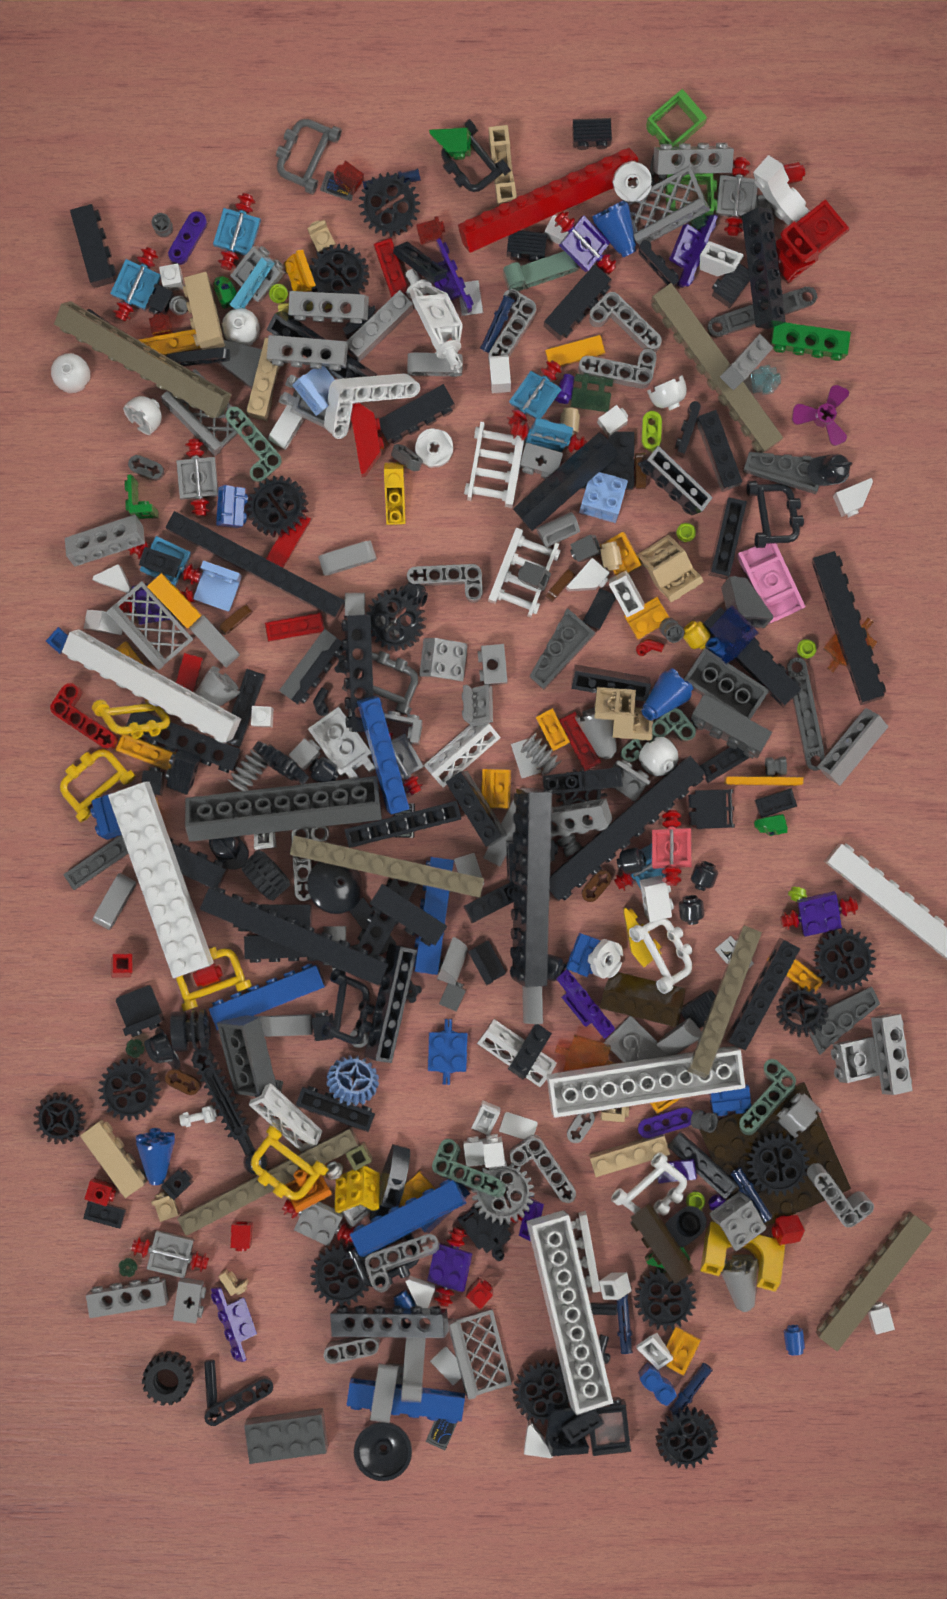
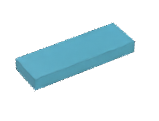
M261 257L230 303L234 309L246 307L275 263L271 259Z

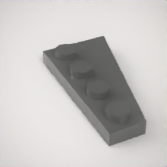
M748 453L743 469L744 473L816 494L819 485L815 484L808 475L809 463L814 459L811 456L796 457L787 454L781 456L771 453Z
M567 608L529 677L545 690L596 633Z
M872 986L829 1006V1010L826 1011L829 1013V1017L824 1018L827 1023L826 1025L821 1024L822 1030L815 1029L816 1035L808 1032L819 1055L880 1005ZM816 1013L815 1016L809 1017L807 1023L812 1022L817 1017L818 1013Z

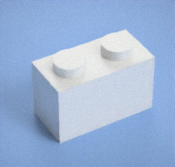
M627 570L609 579V586L626 617L644 609V601Z
M662 875L639 880L644 913L649 922L672 917L671 910L674 909L668 893L671 892V887L662 881Z

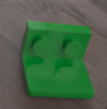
M128 474L127 480L124 481L125 491L128 492V499L125 500L126 511H129L131 515H136L138 519L158 518V510L149 501L139 502L138 481L131 474Z

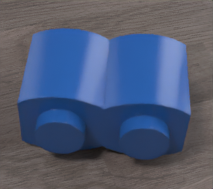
M647 1362L638 1371L642 1385L647 1390L654 1392L656 1399L661 1404L668 1406L677 1397L673 1384L667 1378L661 1376L659 1370L653 1364Z

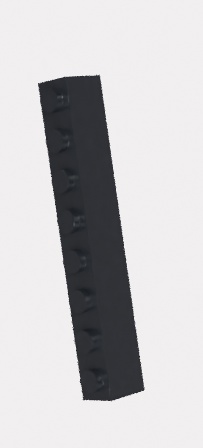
M835 551L814 557L811 563L860 706L883 699L886 688L884 682L879 680L880 670L877 663H873L872 656H874L872 647L866 643L865 639L868 638L867 632L864 627L861 628L859 610L854 608L855 598L853 592L848 590L847 585L849 581L846 573H842L841 567L843 563L840 555L837 556Z

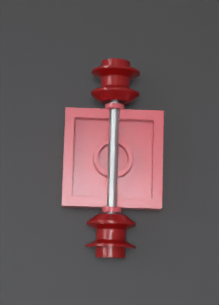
M668 810L662 814V818L666 819V821L662 822V826L667 829L652 830L653 869L665 868L662 870V873L666 877H663L662 881L668 886H676L682 881L678 877L682 872L679 868L692 867L691 828L676 829L681 826V822L677 821V819L681 818V814L677 813L676 810Z

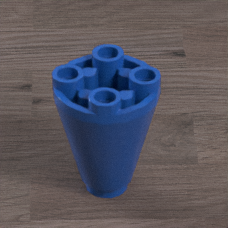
M623 200L592 216L595 226L623 258L637 251L630 209L626 201Z
M671 668L669 671H664L660 674L641 710L643 716L653 721L691 699L693 686L691 683L684 681L675 669Z
M159 1128L149 1129L148 1133L136 1135V1146L150 1185H161L164 1183V1179H166L175 1144V1134L173 1132H161Z

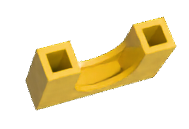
M710 1222L706 1229L700 1271L719 1276L724 1268L726 1250L731 1248L732 1245L723 1229L716 1222ZM759 1234L744 1245L743 1248L752 1252L758 1261L759 1270L756 1287L775 1292L781 1284L785 1245L779 1246L776 1238Z

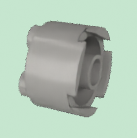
M797 1093L790 1100L792 1103L790 1107H784L777 1114L779 1117L778 1122L794 1138L798 1136L797 1131L803 1132L817 1117L816 1111L819 1113L822 1111L805 1093L802 1095Z

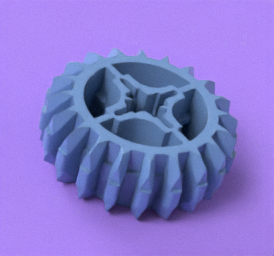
M351 1055L347 1059L342 1057L340 1061L336 1060L327 1074V1086L330 1087L329 1093H334V1099L339 1097L340 1103L347 1101V1106L353 1102L355 1107L359 1102L363 1105L366 1100L370 1101L372 1096L376 1094V1089L379 1086V1075L376 1074V1068H371L372 1062L366 1064L365 1058L361 1061L358 1056L352 1059Z

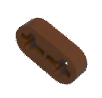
M635 453L636 489H646V474L642 472L641 467L638 465L646 453Z
M567 569L545 596L553 602L576 574Z
M247 604L242 606L219 626L220 630L227 635L245 621L253 611Z
M598 871L585 885L581 893L585 901L594 902L610 885L612 878L609 872ZM606 874L607 883L602 882L597 886L596 884L600 880L598 876ZM595 886L597 888L594 891L595 897L586 898L587 893L585 891L587 889L591 890Z
M171 1069L165 1076V1081L169 1086L187 1095H195L200 1090V1081L181 1070ZM177 1073V1078L182 1080V1082L176 1080L173 1083L170 1075ZM192 1081L195 1082L194 1086L197 1088L191 1091L188 1090L189 1086L184 1084V1082L189 1084Z

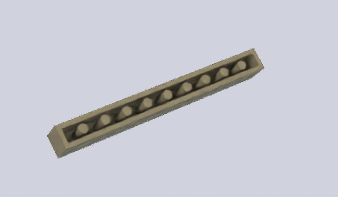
M670 283L653 295L651 299L653 310L656 313H660L666 328H671L673 331V337L676 342L684 346V352L690 360L693 359L697 364L695 366L697 371L701 375L704 374L707 378V384L710 389L718 393L720 403L728 407L731 418L739 422L742 433L746 437L749 436L752 440L751 445L754 450L765 453L781 442L783 436L746 385L742 382L732 390L720 378L730 366V363L673 284Z
M71 301L61 303L54 325L60 327L62 332L72 334L79 342L91 345L93 350L103 352L108 355L110 360L123 364L127 370L139 373L141 378L151 380L156 383L158 388L168 390L174 397L189 402L188 404L191 407L201 409L208 417L217 418L224 415L232 394Z
M294 836L290 851L292 856L480 898L484 878L298 836Z
M350 1126L319 1142L317 1146L296 1155L311 1166L314 1165L316 1160L326 1164L358 1147L359 1141ZM286 1159L266 1171L279 1182L287 1184L295 1180L293 1175L295 1171L301 1168L290 1159ZM256 1175L182 1213L177 1220L187 1236L272 1192L274 1187L269 1183L267 1186H264L257 1180L259 1176Z

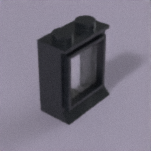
M613 1397L612 1404L596 1408L603 1418L604 1424L590 1432L593 1456L631 1452L625 1399Z

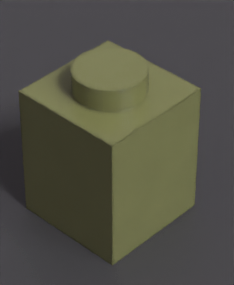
M364 1141L359 1143L358 1147L345 1153L354 1171L369 1164L373 1159Z

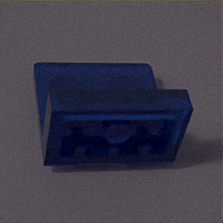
M734 606L729 607L710 629L726 647L724 650L726 654L721 659L726 665L735 659L759 634Z

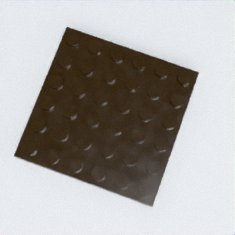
M802 1082L795 1085L794 1090L752 1135H745L740 1130V1120L745 1113L737 1114L734 1112L718 1119L717 1127L712 1133L704 1131L703 1128L699 1129L712 1160L730 1176L733 1170L741 1167L748 1180L754 1184L756 1179H750L749 1177L753 1172L747 1171V1168L751 1167V1165L746 1162V1160L752 1159L748 1152L754 1153L751 1146H758L757 1139L763 1142V1135L769 1139L771 1132L775 1137H777L778 1132H781L783 1138L786 1134L790 1135V1140L793 1138L778 1122L779 1117L777 1114L784 1107H790L792 1104L790 1100L797 1093L801 1095L805 1093L812 1100L806 1084ZM777 1093L769 1098L772 1101H777L780 1096ZM762 1106L756 1109V1113L759 1115H764L767 1112L766 1108ZM816 1111L817 1117L803 1132H796L798 1134L796 1144L801 1142L803 1144L801 1149L807 1150V1153L803 1156H808L810 1160L806 1161V1164L818 1163L822 1165L842 1193L851 1189L820 1116ZM751 1114L752 1120L749 1123L744 1122V1128H752V1122L755 1120L753 1114ZM774 1147V1154L777 1160L775 1166L779 1170V1180L782 1181L783 1177L779 1167L782 1163L777 1156V1147ZM783 1149L781 1152V1156H789L790 1149ZM765 1152L762 1160L768 1161L771 1158V1152ZM787 1168L785 1175L791 1176L794 1173V1168ZM769 1171L766 1174L767 1180L775 1177L774 1171ZM802 1176L805 1183L798 1182L800 1189L795 1186L792 1187L793 1193L786 1190V1196L781 1191H779L778 1196H775L773 1190L768 1195L767 1188L761 1191V1184L753 1185L766 1208L772 1214V1218L764 1222L765 1226L775 1223L776 1218L780 1216H791L825 1201L808 1176ZM739 1186L728 1196L729 1199L739 1192Z

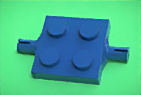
M444 1019V1030L429 1032L427 1070L443 1073L442 1084L446 1085L447 1077V1085H450L451 1073L466 1072L468 1033L453 1031V1019H449V1026L448 1019Z

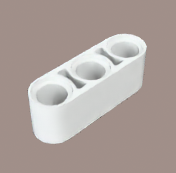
M289 405L284 409L268 437L269 441L284 450L289 446L305 420L290 412L292 406Z

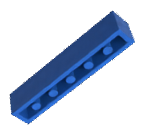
M372 696L358 700L357 704L386 810L390 814L408 810L409 805L380 697Z
M431 857L430 861H426L427 866L453 871L454 860ZM423 885L422 891H426L425 899L421 898L420 909L445 924L450 891ZM444 933L435 946L431 944L430 947L420 941L421 936H416L414 948H418V952L413 966L415 967V972L438 975Z
M310 963L301 967L302 971L295 973L294 970L283 974L285 977L283 979L277 980L275 977L266 981L267 985L263 987L255 985L248 988V993L242 995L240 991L230 995L231 999L224 1002L223 999L213 1002V1007L209 1008L216 1029L218 1030L217 1022L245 1015L254 1016L324 988L326 984L319 966H313Z
M446 1180L440 1184L439 1188L435 1190L432 1188L423 1192L422 1197L418 1199L414 1197L407 1200L405 1206L401 1208L399 1206L394 1207L388 1211L389 1214L373 1218L371 1220L372 1223L366 1226L362 1224L354 1228L355 1232L351 1233L350 1236L359 1256L365 1257L467 1204L458 1183L454 1180Z
M351 1378L346 1406H350L353 1410L365 1408L372 1411L376 1381ZM395 1384L391 1415H400L402 1413L408 1414L411 1418L424 1416L433 1421L446 1419L449 1423L462 1422L465 1393L422 1387L421 1403L401 1401L402 1384Z

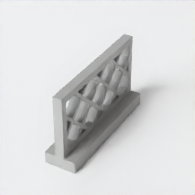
M691 166L652 186L650 192L642 201H626L629 206L635 202L640 204L637 214L630 211L634 238L639 245L645 240L652 242L710 211ZM689 174L691 177L689 185L680 184L682 177ZM668 184L675 185L671 196L663 193L665 186ZM678 187L687 189L683 199L675 197ZM690 191L697 192L699 199L693 202L687 201ZM652 193L657 194L654 205L646 203L648 195ZM661 196L669 198L666 209L658 206ZM673 200L682 202L677 211L670 210ZM644 205L652 208L649 218L641 216ZM656 209L664 211L662 219L658 221L653 220ZM639 218L646 220L645 228L638 231L637 223Z
M196 369L192 371L204 378ZM166 391L161 396L162 403L197 439H200V442L204 443V446L214 456L219 454L221 449L237 435L233 428H229L228 422L227 427H215L216 418H213V427H205L202 424V417L208 416L202 413L201 409L200 413H191L189 411V402L174 397L170 391ZM228 403L227 410L232 406ZM231 412L233 415H231L230 419L239 420V413L237 412L236 414H234L233 412ZM226 414L217 418H226ZM215 431H227V437L220 442L215 437Z
M143 581L107 610L109 616L158 670L194 640ZM140 587L147 592V600H135V592ZM124 601L132 602V613H124L118 606ZM135 602L146 603V614L134 613ZM149 603L157 604L160 607V615L148 614ZM134 616L146 617L145 628L135 626ZM148 617L159 618V629L147 628ZM162 618L171 619L173 622L172 630L161 629ZM147 630L159 631L158 642H150L147 639ZM161 632H172V643L160 642ZM174 632L183 633L187 640L183 644H175ZM160 645L171 646V654L166 658L160 654Z
M491 1308L458 1319H449V1332L466 1397L470 1400L476 1398V1395L512 1385L493 1309ZM490 1315L491 1322L487 1328L478 1324L483 1316ZM469 1321L474 1324L469 1334L462 1331L461 1323ZM477 1326L485 1330L481 1340L472 1336ZM488 1333L494 1335L496 1339L492 1347L483 1343ZM470 1338L479 1343L474 1352L469 1351L466 1347ZM481 1345L490 1349L485 1359L476 1355ZM493 1351L499 1354L501 1358L497 1366L488 1361ZM475 1357L483 1361L479 1371H476L471 1366ZM486 1364L495 1368L490 1378L482 1374ZM498 1370L505 1374L506 1381L497 1383L493 1380ZM479 1376L488 1380L486 1386L481 1389H477L476 1386Z

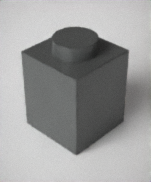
M596 535L586 536L570 544L572 547L570 550L571 555L578 562H584L601 553V547Z
M525 561L518 573V579L523 584L544 591L551 576V573L545 568Z
M458 981L455 986L448 983L439 1004L457 1012L466 992V989L463 988L464 984Z

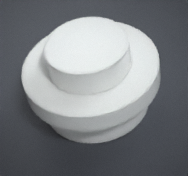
M333 1161L326 1166L329 1169L326 1173V1177L329 1180H334L341 1176L343 1166L340 1163Z

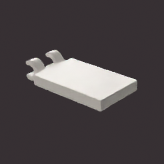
M337 707L309 727L308 730L329 760L337 765V771L341 776L346 773L350 779L359 778L354 770L362 764L369 773L375 769V766L368 758L371 755V751L357 732H350L349 728H346V716Z

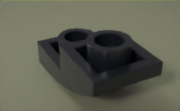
M368 306L369 320L376 313L375 306ZM362 320L361 324L348 322L345 325L346 327L343 328L346 339L348 340L368 320Z

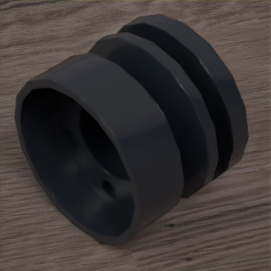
M200 1009L199 1016L196 1010H192L190 1019H188L186 1011L171 1012L170 1033L172 1047L175 1052L188 1051L190 1042H192L194 1050H199L200 1044L203 1050L209 1049L211 1027L206 1009Z

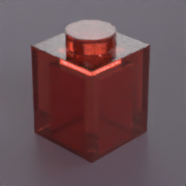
M345 160L342 165L339 164L336 167L334 179L336 184L351 195H354L363 184L364 174Z

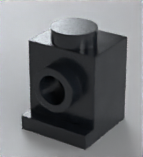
M155 283L154 288L156 291L149 297L148 306L150 308L148 312L157 317L159 315L165 317L170 309L169 303L175 295L172 291Z
M180 1168L161 1187L175 1200L194 1181L188 1170ZM175 1181H180L181 1186L177 1187Z

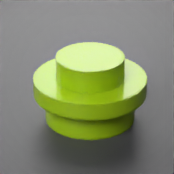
M274 284L269 290L270 299L275 303H283L288 297L287 288L282 284Z
M683 523L677 528L676 534L680 541L690 542L694 539L696 530L690 523Z
M804 639L799 642L797 652L802 658H811L816 653V645L812 640Z
M791 887V891H788V896L795 902L798 899L807 898L806 890L803 888Z
M691 1192L686 1198V1205L694 1206L701 1210L705 1206V1198L700 1192Z

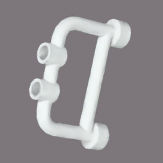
M665 918L649 922L642 927L636 925L629 929V935L633 941L639 942L644 940L663 977L657 980L656 985L661 993H668L673 989V984L691 973L692 961L689 955L692 953V948L689 944L683 945L680 940L683 936V931L680 927L674 928L672 923ZM659 925L665 926L668 931V939L674 943L677 948V956L685 964L684 969L673 976L669 973L648 933Z
M659 1152L651 1161V1165L655 1169L628 1194L621 1188L617 1189L613 1193L611 1201L618 1206L623 1204L635 1214L641 1208L631 1201L659 1175L667 1171L679 1181V1185L676 1188H671L667 1196L662 1200H658L653 1207L657 1214L660 1213L665 1216L670 1210L669 1204L672 1201L676 1204L682 1201V1192L686 1189L687 1180L681 1172L667 1162V1157Z

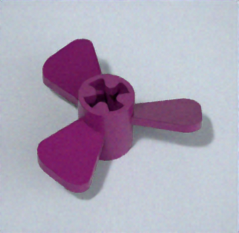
M839 385L832 386L826 404L821 405L818 409L803 404H796L792 414L793 423L800 425L814 421L817 426L826 427L831 445L837 446L844 443L847 435L833 420L837 415L836 408L849 396V391ZM821 411L830 414V417H826V420L822 419L821 417L824 414Z

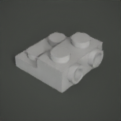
M253 246L230 276L242 287L261 257L271 259L269 257L270 252L263 246ZM277 259L273 261L275 263L253 295L257 302H261L270 288L277 284L286 273L283 270L284 265Z
M873 1037L833 1044L831 1057L836 1062L837 1068L834 1069V1075L839 1079V1082L850 1083L879 1076Z

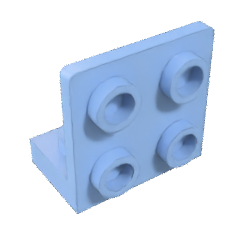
M322 366V369L310 370L292 385L317 416L328 407L329 387L335 379L326 367Z
M597 473L587 483L579 513L616 523L628 481L605 473Z
M203 561L201 565L203 572L194 595V600L229 612L242 578L241 574Z

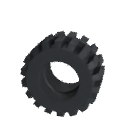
M259 849L241 864L242 871L246 877L269 900L274 901L290 886V881L284 872L265 852Z
M167 1351L166 1354L161 1352L158 1356L153 1357L142 1375L144 1376L142 1379V1384H144L143 1390L148 1392L147 1397L149 1399L151 1397L154 1398V1403L160 1401V1405L164 1406L168 1403V1406H170L174 1402H180L188 1393L194 1377L192 1375L194 1372L193 1368L190 1369V1361H185L186 1357L184 1355L179 1357L178 1352L171 1354V1351ZM163 1369L173 1371L178 1377V1385L174 1387L162 1385L158 1379V1372Z

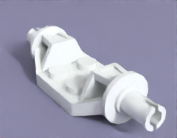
M413 269L408 270L405 275L411 285L406 293L412 299L415 309L431 338L437 357L440 359L447 358L451 370L459 369L462 366V362L457 352L461 348L460 339L463 324L448 294L433 287L430 281L426 279L421 280L417 271H413Z

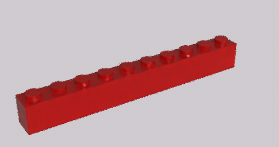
M630 148L622 149L609 157H604L602 160L589 164L578 171L571 172L558 180H553L547 185L518 196L516 199L485 211L476 217L467 219L458 224L462 244L469 253L474 252L613 189L612 181L616 170L622 164L629 161L638 162V156Z

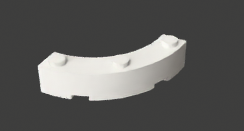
M768 155L753 172L756 180L755 184L760 188L766 200L775 210V216L789 226L794 221L795 223L810 211L805 207L806 201L793 187L790 188L787 184L789 178L783 164Z

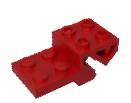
M826 199L796 223L794 221L780 233L781 238L775 240L780 276L787 284L817 262L820 253L849 231L847 224Z

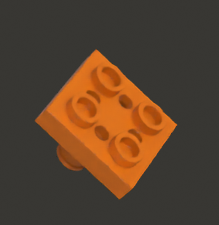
M299 1169L293 1175L295 1180L285 1185L291 1191L298 1192L310 1175L303 1169ZM320 1175L303 1198L290 1200L296 1212L299 1213L332 1195L323 1176Z

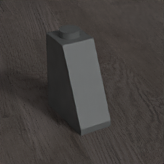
M224 340L225 347L222 348L230 350V361L218 364L252 390L262 349Z
M732 576L722 585L721 589L731 626L765 628L773 619L772 613L747 578Z

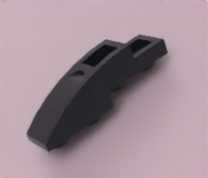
M621 767L545 775L543 776L544 790L550 791L552 794L623 787Z
M509 882L464 905L463 907L471 923L513 903L511 893L514 890V882Z
M392 1144L380 1176L382 1183L379 1189V1209L371 1211L370 1221L377 1216L382 1215L383 1217L389 1214L388 1211L399 1206L408 1174L409 1148Z

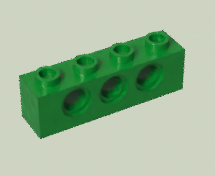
M785 322L772 328L770 344L774 347V351L778 353L790 351L794 355L811 354L814 358H823L825 356L830 357L834 361H841L848 355L851 332ZM786 336L794 337L795 342L789 343ZM805 339H812L814 345H807ZM824 342H831L833 348L829 349L825 347Z

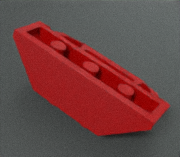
M358 402L352 405L351 420L361 476L366 477L381 456L380 449H384L382 437L378 438L377 430H381L379 418L375 419L374 413Z

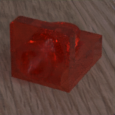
M434 216V220L416 224L421 245L435 242L439 238L443 240L442 233L445 232L443 221H439L438 216Z

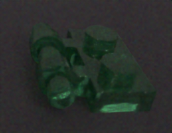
M583 373V375L575 374V381L582 382L581 388L573 387L571 407L608 412L611 392H605L604 388L605 386L612 387L614 379H608L604 376H589L588 373ZM588 383L599 385L598 390L587 389Z

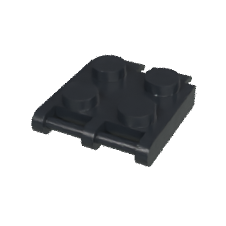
M734 789L697 790L695 794L688 795L689 808H695L696 812H689V825H696V829L735 828L732 813L734 807H732V793H734ZM726 793H728V807H726ZM727 811H729V824H727Z
M473 1205L468 1213L462 1217L459 1216L457 1220L479 1250L483 1248L488 1253L498 1245L494 1240L495 1238L501 1243L511 1235L508 1230L511 1226L507 1224L506 1220H503L502 1225H500L499 1219H496L494 1223H492V1217L485 1220L486 1213L479 1214L478 1209L480 1207L475 1208ZM474 1213L473 1216L464 1221L467 1217Z

